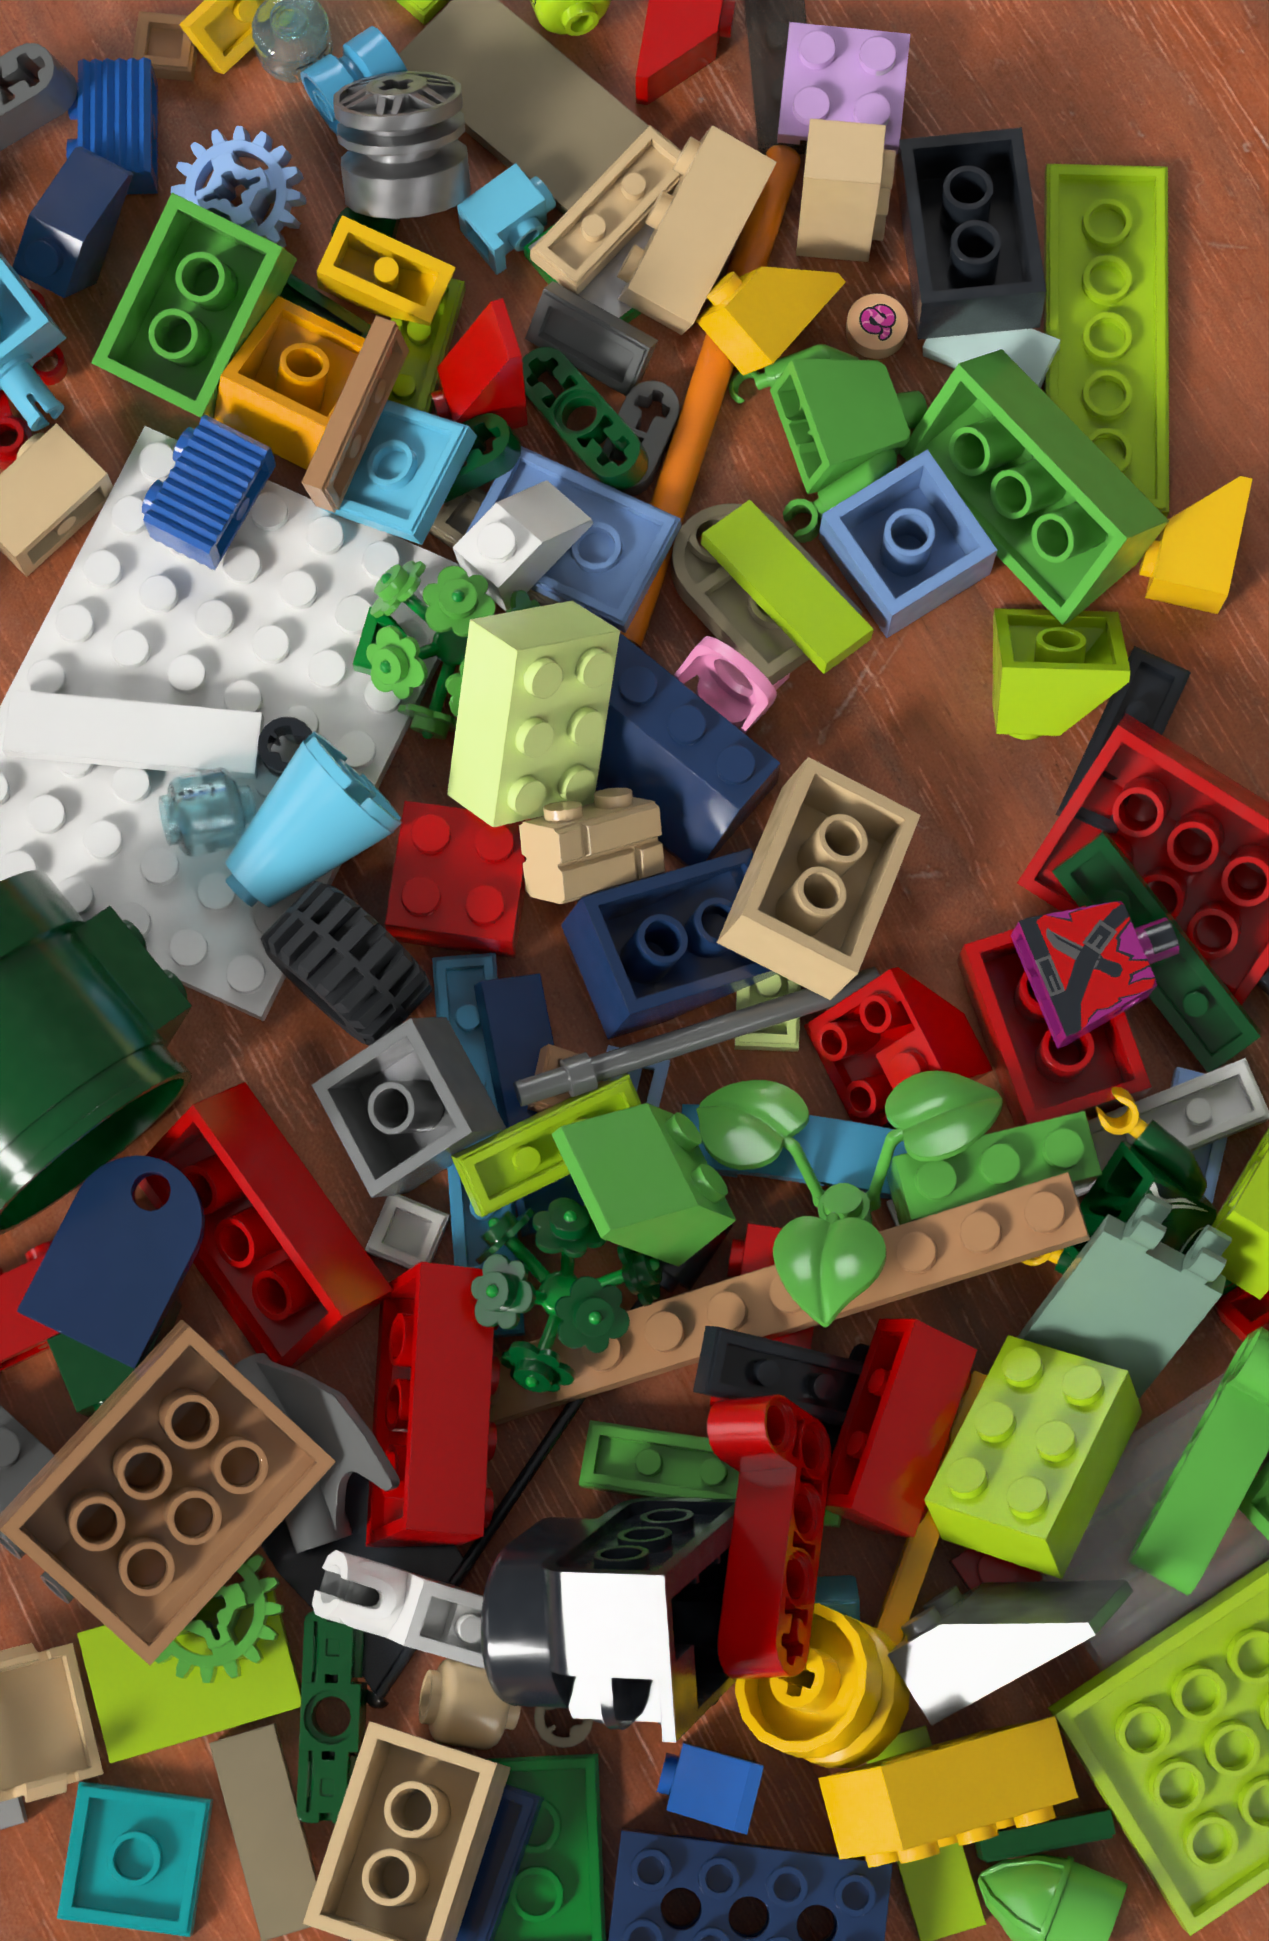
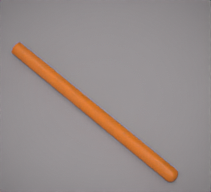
M774 145L766 152V156L777 163L737 239L726 275L734 271L740 277L757 268L767 267L801 164V158L797 151L787 145ZM707 333L650 505L681 518V524L683 523L734 368V364ZM674 542L626 633L620 631L621 634L640 649L642 648L672 557Z

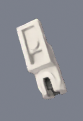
M338 1550L327 1556L322 1567L326 1571L319 1591H314L312 1605L315 1615L358 1630L386 1637L403 1646L485 1669L481 1649L483 1595Z

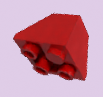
M899 967L889 969L804 1025L852 1122L884 1128L891 1126L885 1113L886 1100L899 1083L912 1075L926 1071H945L977 1081L993 1071L965 1014Z

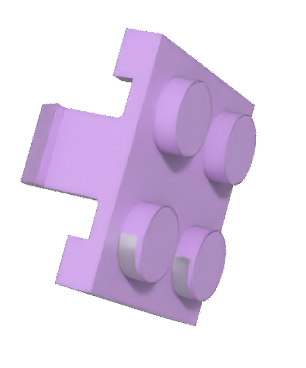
M790 22L777 143L800 145V140L808 141L810 118L886 125L884 149L896 150V154H898L910 34Z

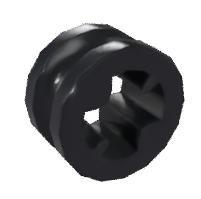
M295 717L274 719L263 728L259 735L258 750L263 764L272 775L278 778L289 762H283L279 752H271L272 745L281 746L279 737L287 734L293 735L296 744L300 745L303 740H306L312 734L311 729L306 723Z

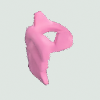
M706 636L692 650L676 671L674 677L685 684L698 675L697 695L734 726H742L740 730L745 734L772 706L777 696L776 690L789 678L790 673L772 685L768 678L739 652L716 638Z

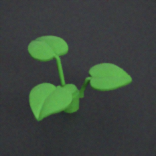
M926 1071L903 1080L893 1089L886 1100L885 1113L887 1120L896 1129L886 1135L869 1191L866 1193L849 1183L835 1184L826 1191L822 1189L800 1143L792 1138L807 1126L809 1122L808 1107L794 1090L783 1084L768 1080H748L733 1083L707 1096L696 1110L699 1119V1131L706 1151L717 1162L728 1168L750 1170L764 1167L778 1158L783 1147L793 1156L812 1194L813 1204L818 1208L819 1218L802 1216L788 1222L775 1239L773 1247L774 1263L780 1280L792 1299L823 1327H828L852 1300L873 1284L884 1268L887 1254L886 1245L882 1235L873 1226L871 1212L881 1207L880 1194L896 1146L903 1141L907 1153L913 1159L922 1162L940 1161L953 1157L973 1145L991 1128L1001 1112L1003 1100L994 1089L951 1072Z

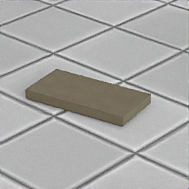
M452 0L398 54L408 71L433 72L450 76L461 84L463 108L460 111L464 114L465 132L506 167L510 168L516 163L529 180L534 176L541 179L556 202L555 208L563 215L649 127V125L499 0Z

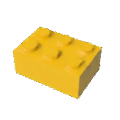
M1055 1716L986 1729L818 1778L839 1859L865 1856L868 1868L900 1861L902 1864L928 1858L941 1853L940 1847L958 1843L959 1846L996 1837L999 1835L998 1830L1014 1825H1016V1828L1049 1821L1056 1818L1053 1805L1078 1798Z

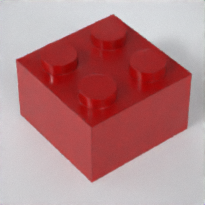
M404 801L402 823L385 919L386 930L398 942L482 954L496 952V956L515 958L525 896L523 863L526 862V857L522 854L519 825L527 820L492 827L468 809Z

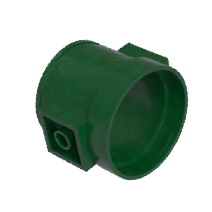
M40 870L19 873L0 881V1235L40 1214L84 1183L98 1168L117 1157L173 1105L184 1092L192 1078V1073L184 1063L178 1062L167 1049L192 1007L187 1000V993L182 982L174 973L166 969L163 970L147 951L143 935L132 922L122 920L111 906H108L85 922L48 875Z

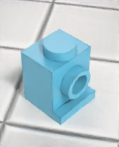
M515 163L466 198L463 203L457 205L460 231L495 274L498 275L506 269L505 255L513 249L516 251L524 250V246L543 233L544 227L547 225V213L556 207V202L541 179L534 176L529 180Z

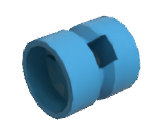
M370 26L343 45L342 57L338 58L328 54L302 71L300 75L313 105L329 128L337 135V125L340 122L335 119L333 104L334 94L343 86L362 78L408 70L388 39L378 28Z

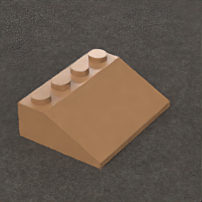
M180 1320L0 1513V1531L146 1663L151 1665L336 1461L183 1320Z

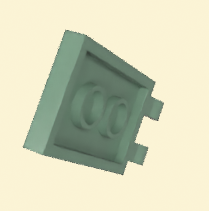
M1148 1193L1127 1223L1110 1214L1106 1216L1091 1236V1240L1086 1243L1017 1338L1128 1370L1139 1400L1222 1296L1226 1277L1220 1273L1225 1267L1227 1259L1221 1257V1255L1231 1243L1232 1237L1207 1225L1186 1255L1160 1242L1167 1227L1161 1224L1170 1213L1172 1205Z

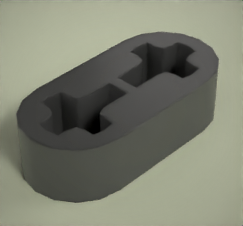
M646 381L633 387L626 396L618 413L637 435L649 458L648 469L644 477L636 485L628 489L619 490L630 496H637L646 491L653 482L669 447L679 417L678 397L672 388L662 382ZM653 401L662 403V415L666 418L656 416L652 420L647 433L640 431L642 410L638 406L649 408ZM607 438L602 449L610 462H614V459L624 461L627 458L625 454L619 453Z

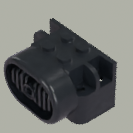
M677 1497L630 1499L614 1505L599 1518H543L508 1543L497 1555L490 1569L481 1610L482 1657L487 1678L495 1694L503 1702L512 1706L568 1708L572 1718L593 1719L595 1722L605 1724L609 1729L624 1730L634 1721L657 1722L662 1727V1741L676 1743L736 1682V1679L730 1678L724 1672L718 1655V1634L736 1499Z

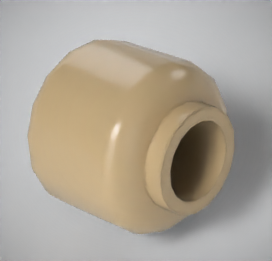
M447 1658L441 1662L437 1670H428L424 1677L419 1700V1721L421 1724L429 1726L430 1734L440 1744L487 1750L499 1742L505 1729H515L521 1706L506 1704L495 1694L485 1669Z

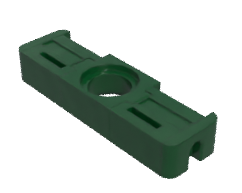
M314 1611L309 1612L304 1620L296 1813L302 1822L318 1823L320 1821H332L336 1824L358 1755H355V1752L358 1753L360 1751L366 1732L367 1682H358V1678H362L364 1631L315 1615ZM326 1697L340 1698L350 1709L351 1719L349 1726L340 1735L327 1734L317 1723L316 1712L318 1705Z

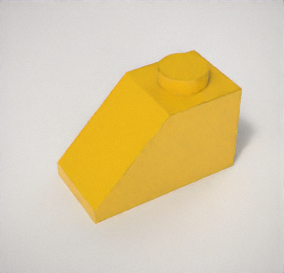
M341 216L317 269L318 289L373 314L430 326L456 267L345 216Z
M760 267L739 277L733 271L712 287L710 293L706 296L711 304L695 321L740 373L746 375L773 364L846 281L836 272Z
M1239 476L1168 519L1169 522L1161 531L1158 540H1154L1142 556L1139 575L1149 577L1145 598L1209 613H1219L1230 589L1252 478Z

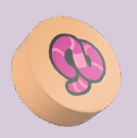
M869 294L861 297L852 305L847 317L845 331L850 346L860 355L871 359H882L893 355L904 343L908 328L907 313L904 307L891 296Z

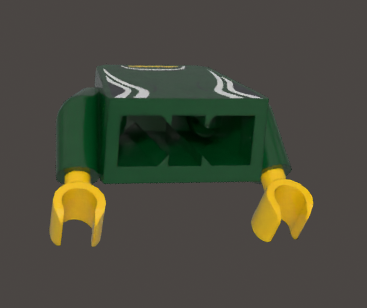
M1112 1087L1111 1091L1114 1097L1128 1107L1122 1116L1111 1118L1096 1106L1095 1109L1100 1123L1107 1132L1114 1135L1129 1133L1135 1138V1141L1132 1144L1121 1141L1102 1170V1175L1096 1179L1080 1204L1089 1236L1091 1238L1108 1214L1127 1223L1146 1194L1150 1193L1172 1205L1170 1213L1161 1224L1167 1227L1160 1242L1186 1255L1202 1230L1207 1225L1212 1226L1217 1218V1209L1204 1196L1207 1188L1206 1178L1194 1154L1187 1146L1153 1119L1147 1124L1139 1117V1112L1132 1095L1121 1087ZM1088 1241L1022 1261V1263L1036 1266L1049 1260L1056 1264L1054 1271L1063 1275Z

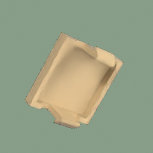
M32 1643L0 1650V1802L24 1796L26 1803L67 1792V1784L102 1775L103 1769L73 1643L38 1652Z

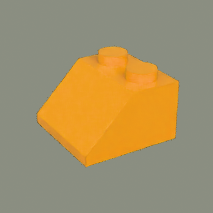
M277 296L221 374L213 419L269 446L272 449V453L307 470L365 338Z

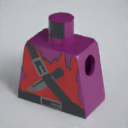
M1121 901L1029 917L1019 921L1011 934L1012 941L1057 1049L1072 1043L1146 999L1157 986L1150 964L1179 954L1178 940L1167 918L1164 917L1134 928L1126 907Z

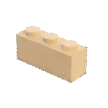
M810 118L796 256L868 262L872 240L883 241L896 150L884 149L886 125Z
M713 125L700 141L690 137L673 167L674 171L682 174L673 194L670 195L662 190L645 221V224L654 228L645 248L642 249L634 244L617 275V278L626 282L618 300L683 335L694 324L707 298L706 296L710 293L777 162Z

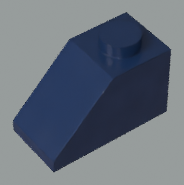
M81 146L76 147L28 216L12 266L16 273L63 298L97 284L134 173Z

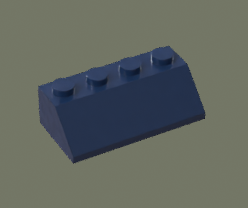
M587 605L584 607L585 609H587V610L590 611L591 613H593V614H595L596 616H598L599 618L603 619V618L600 617L597 613H595L591 608H589ZM620 633L595 792L608 788H628L632 790L633 797L655 801V804L660 809L662 835L658 836V841L663 844V848L686 867L711 860L778 783L781 763Z

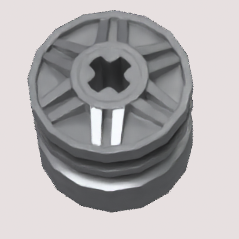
M405 71L383 73L354 81L343 86L334 94L335 119L340 122L337 125L338 143L348 150L341 157L345 205L354 212L376 218L400 219L422 217L446 211L459 205L471 194L467 146L458 140L465 132L464 114L460 111L463 108L461 84L450 76L433 72Z

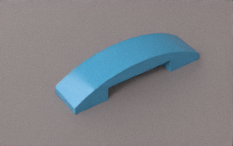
M682 1104L681 1113L688 1117L699 1131V1119L696 1110L699 1104ZM809 1115L807 1126L792 1138L800 1143L821 1186L831 1187L838 1183H849L866 1193L869 1191L886 1135L894 1129ZM903 1141L896 1146L893 1157L907 1153ZM703 1143L699 1145L708 1165L713 1167L719 1175L737 1178L738 1174L806 1183L793 1156L784 1147L778 1158L764 1167L737 1170L720 1164L710 1156ZM886 1177L880 1198L892 1199Z

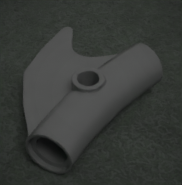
M265 1353L254 1354L236 1363L233 1366L336 1461L284 1518L296 1554L353 1535L345 1512L346 1486L350 1475L353 1472H357L385 1491L395 1489L400 1484L396 1471L372 1431L341 1392L301 1371L274 1363Z

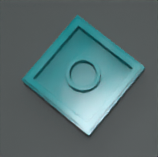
M79 1781L57 1919L191 1937L194 1931L214 1799Z

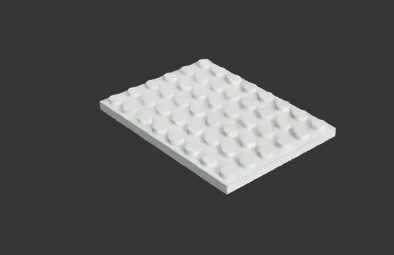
M144 426L0 705V881L31 870L43 871L85 922L108 906H111L122 920L132 922L139 929L145 939L149 954L163 970L166 969L174 973L183 985L261 1021H265L286 976L268 957L260 938L312 883L272 907H267L260 901L253 907H250L226 883L225 879L232 873L225 861L279 778L267 770L261 756L257 779L209 775V780L204 786V774L6 756L2 751L10 689L262 712L264 727L277 718L295 717L305 722L312 733L314 731L333 744L348 758L345 762L359 775L363 773L378 789L412 721L409 716L399 713L397 711L398 707L408 703L420 705L441 660L437 656L423 660L428 670L427 680L423 685L413 688V694L405 699H399L393 691H379L372 683L371 675L354 671L352 664L369 607H372L379 598L374 593V588L382 574L394 565L399 564L402 567L408 561H414L415 563L421 561L426 565V569L420 576L421 583L413 594L425 603L423 600L424 588L428 584L438 583V575L444 568L460 566L451 560L392 534L322 510L320 507L315 506L312 499L268 480L216 570H211L206 565L199 564L183 553H178L173 548L166 547L161 542H156L147 531L143 521L145 514L142 513L144 498L152 484L156 480L164 482L168 478L170 470L174 468L176 462L173 461L172 457L178 440ZM401 602L399 607L390 616L404 630L407 636L417 640L419 647L432 643L436 631L432 630L424 620L405 603ZM287 734L279 737L281 746L273 744L271 747V752L280 753L283 762H290L295 751L300 746L296 744L293 735ZM185 774L202 776V779L196 781L193 780L196 776H190L189 780L183 783ZM178 776H182V783H179L174 779ZM187 788L193 790V791H179V790H183V789H187ZM340 866L315 881L331 885Z

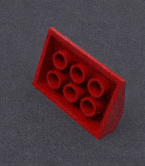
M1126 714L1113 731L1017 884L1060 911L1079 908L1052 873V870L1102 832V830L1074 818L1081 806L1108 819L1113 815L1114 822L1119 830L1117 834L1108 833L1242 1006L1269 966V802L1129 714ZM1104 771H1107L1118 779L1109 780L1102 774ZM1129 795H1131V797H1130V799H1129V801H1128V803H1127V806L1125 807L1126 797L1129 796Z

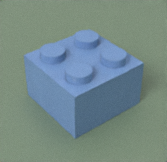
M928 449L824 512L818 538L886 638L990 575L998 551Z

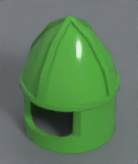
M1039 1854L1006 1859L982 1871L978 1878V1884L986 1907L1012 1941H1108L1128 1885L1125 1882L1074 1862V1857L1069 1855L1067 1858Z

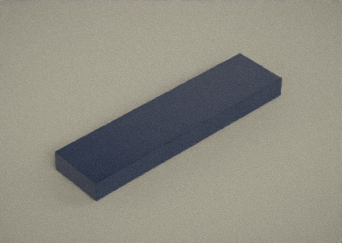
M540 973L484 980L474 985L497 1109L506 1128L538 1113L527 1109L528 1105L520 1106L514 1091L513 1082L534 1076L540 1049L548 1044L554 1046ZM571 1174L515 1201L518 1216L530 1207L535 1211L530 1220L521 1228L522 1237L537 1234L533 1227L534 1215L541 1211H548L550 1203L556 1199L569 1198L575 1200L579 1205L585 1206Z

